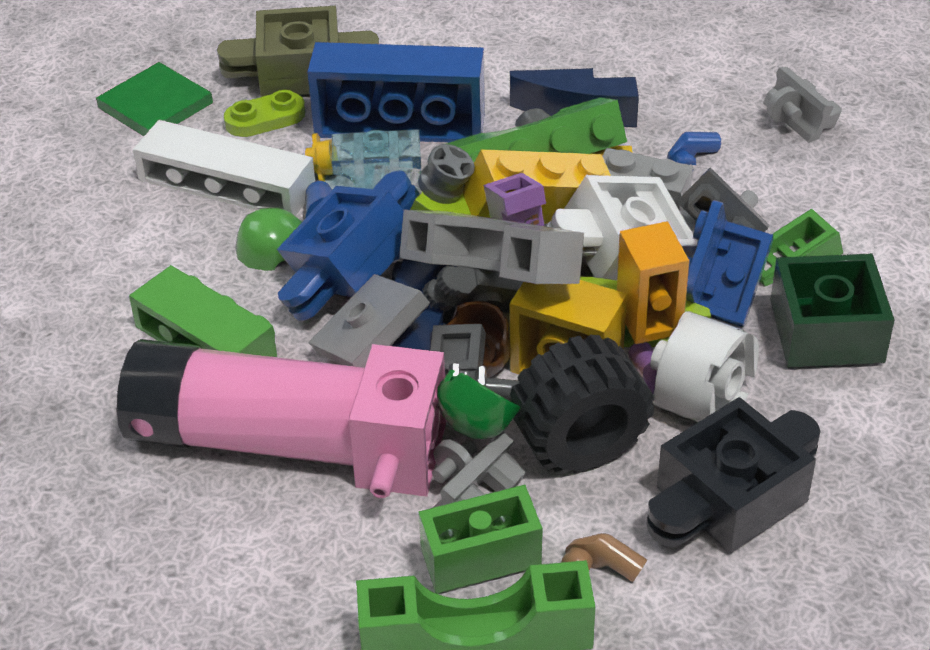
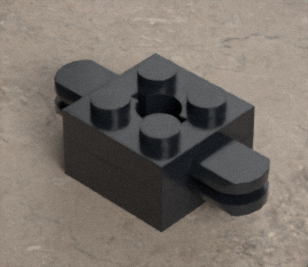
M738 397L665 442L660 448L657 488L661 493L651 498L648 502L646 523L648 533L653 540L661 545L675 548L705 530L729 553L734 552L808 502L816 463L815 456L821 433L818 423L813 417L796 410H790L770 422L741 397Z

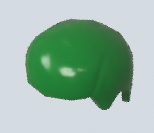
M451 369L437 388V401L441 415L455 431L472 439H492L501 434L514 419L520 406L493 392L464 373L453 376L455 371Z

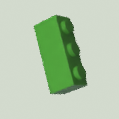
M172 265L129 295L135 326L157 341L197 345L209 350L277 357L275 331L273 325L266 318L254 315L236 304L229 296L217 293L204 285L197 277L187 275Z

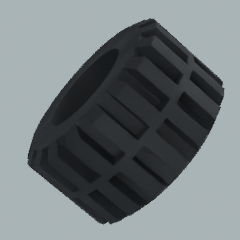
M589 335L585 339H582L581 336L569 338L567 343L560 344L558 342L550 346V350L543 355L538 354L531 360L532 365L527 369H523L518 375L519 383L512 386L510 397L512 398L511 402L520 406L514 421L543 467L547 470L553 468L554 472L559 474H565L569 471H573L574 474L580 473L590 468L595 469L603 466L610 460L614 461L622 456L621 453L627 448L634 446L638 441L637 437L644 433L650 424L648 419L654 413L655 407L652 404L654 397L621 346H618L614 340L608 337L602 340L600 335Z

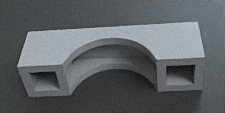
M404 210L400 258L429 264L488 269L500 272L499 277L534 284H579L584 232L447 211Z

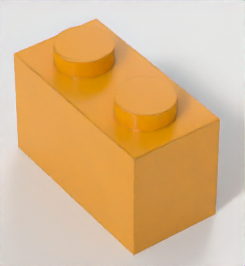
M668 221L622 230L619 234L617 291L627 293L625 324L635 344L670 337L677 327L679 319L685 312L689 259Z

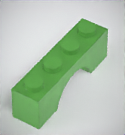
M597 98L563 108L558 113L533 123L501 131L479 133L446 144L461 148L475 162L480 150L590 154L626 143L627 138L618 100Z
M587 560L529 565L523 576L507 589L489 596L472 599L450 598L436 594L425 588L414 575L356 580L361 650L593 649L596 607Z

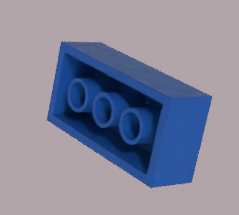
M315 42L307 73L314 134L318 133L320 138L449 143L483 133L485 118L484 47Z

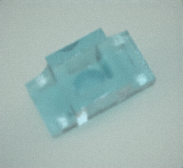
M372 130L362 133L332 134L333 175L348 178L356 188L373 189L386 174L393 171L402 170L407 175L415 171H421L419 130Z

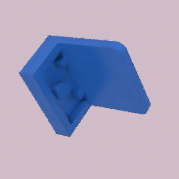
M713 200L709 212L703 210L700 212L694 228L693 239H697L698 242L693 258L687 256L689 259L686 300L709 308L711 318L744 327L774 238L773 234L727 222L724 203Z

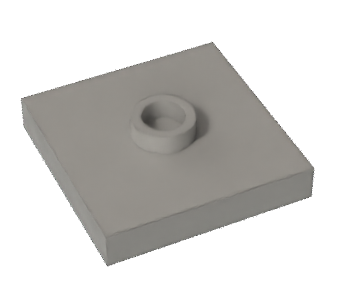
M374 274L308 343L319 355L340 365L365 368L372 344L391 346L429 306L430 302L420 290Z

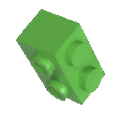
M526 485L418 511L421 551L436 594L527 570L529 565L542 564L543 528Z

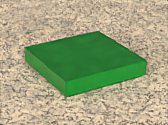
M157 62L96 97L99 109L142 136H145L158 120L179 124L211 105L213 98L212 92L166 65Z

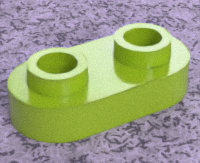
M279 90L271 95L237 101L224 112L225 128L231 135L250 137L288 127L303 120L306 114L305 102L302 96L290 90Z

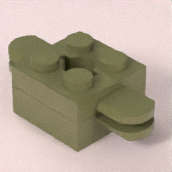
M336 5L257 10L256 38L224 40L218 45L217 55L220 72L225 78L258 76L261 97L271 95L279 90H290L302 95L310 94L307 71L315 42L379 44V38L371 30L338 32Z

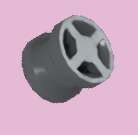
M450 144L437 145L432 149L428 157V165L422 169L419 175L418 184L424 195L431 200L442 204H451L461 197L465 187L464 184L470 180L475 166L469 154L461 148Z

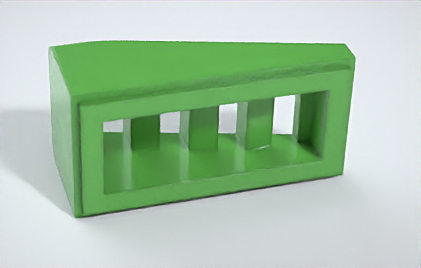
M811 208L773 233L774 240L767 258V262L772 267L766 271L763 270L760 282L764 286L773 284L777 258L773 253L778 251L784 257L842 255L843 248L840 233ZM809 239L812 240V241L809 242V243H806V242H805L806 240H809ZM795 245L798 250L793 252L789 247Z

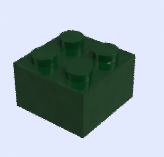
M873 253L776 258L770 301L787 367L886 362L895 319Z

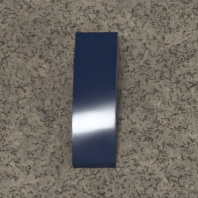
M593 68L510 71L511 107L522 111L536 108L542 109L546 114L552 116L563 108L593 99L618 100L624 127L637 128L639 94L636 77L594 78Z

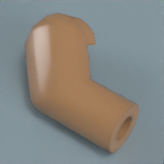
M600 533L572 541L566 547V554L561 561L587 560L589 570L590 568L597 569L609 566L631 582H634L646 564L647 559L612 535Z

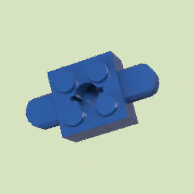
M398 170L386 174L373 189L335 186L277 249L295 272L292 278L278 292V298L283 305L289 308V312L296 320L302 321L314 317L334 294L352 297L374 274L381 276L392 262L400 259L404 210H410L415 199L420 195V192L415 185L411 184L410 178L404 171Z

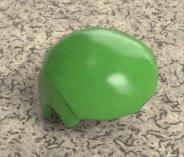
M263 208L248 214L243 219L237 234L235 249L238 260L248 268L264 271L275 270L276 266L285 260L277 249L302 221L291 212L280 208Z

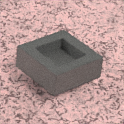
M482 324L433 325L430 351L444 352L445 376L448 373L449 365L453 363L459 364V369L463 371H475L479 366H483L486 332Z

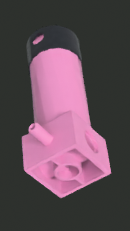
M140 339L134 342L129 349L121 369L116 408L118 427L123 438L129 441L185 448L198 446L349 465L354 468L355 488L369 489L377 498H386L391 492L427 497L432 480V471L436 465L433 452L442 442L447 422L439 411L437 401V388L445 378L444 352L372 344L364 368L209 350L197 345Z

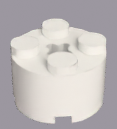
M690 311L684 312L668 342L664 340L659 341L652 353L651 368L657 370L653 405L699 422L738 397L746 401L748 393L740 391L745 375L752 378L755 377L759 357L757 338L743 329Z

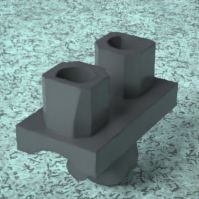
M711 168L676 201L695 221H697L702 210L709 212L712 201L715 200L724 203L727 222L762 232L769 228V224Z

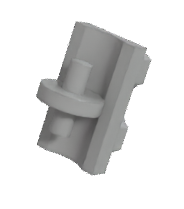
M779 67L776 72V84L767 93L763 102L767 106V114L775 122H785L808 143L819 139L823 130L835 127L842 108L834 101H828L816 91V86L807 79L800 78L788 67Z
M502 432L472 459L471 455L477 451V448L471 440L466 439L462 444L450 439L443 440L433 452L438 466L432 471V476L439 483H443L447 478L452 480L442 488L440 492L442 499L434 507L485 495L477 488L483 481L495 492L516 487L526 472L508 454L514 441Z

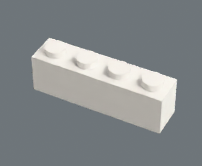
M158 120L133 148L139 181L252 210L280 208L296 216L306 203L305 193L307 187L315 182L313 157Z

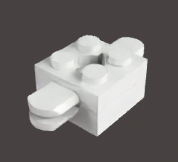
M586 175L564 209H557L552 216V220L546 226L584 232L582 256H584L592 274L596 278L617 280L619 234L622 230L668 221L684 252L689 257H692L695 253L698 242L697 239H693L696 221L686 211H681L677 208L660 177Z

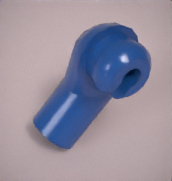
M684 132L668 152L667 159L677 163L696 165L695 155L697 153H717L720 150L721 137L717 132Z

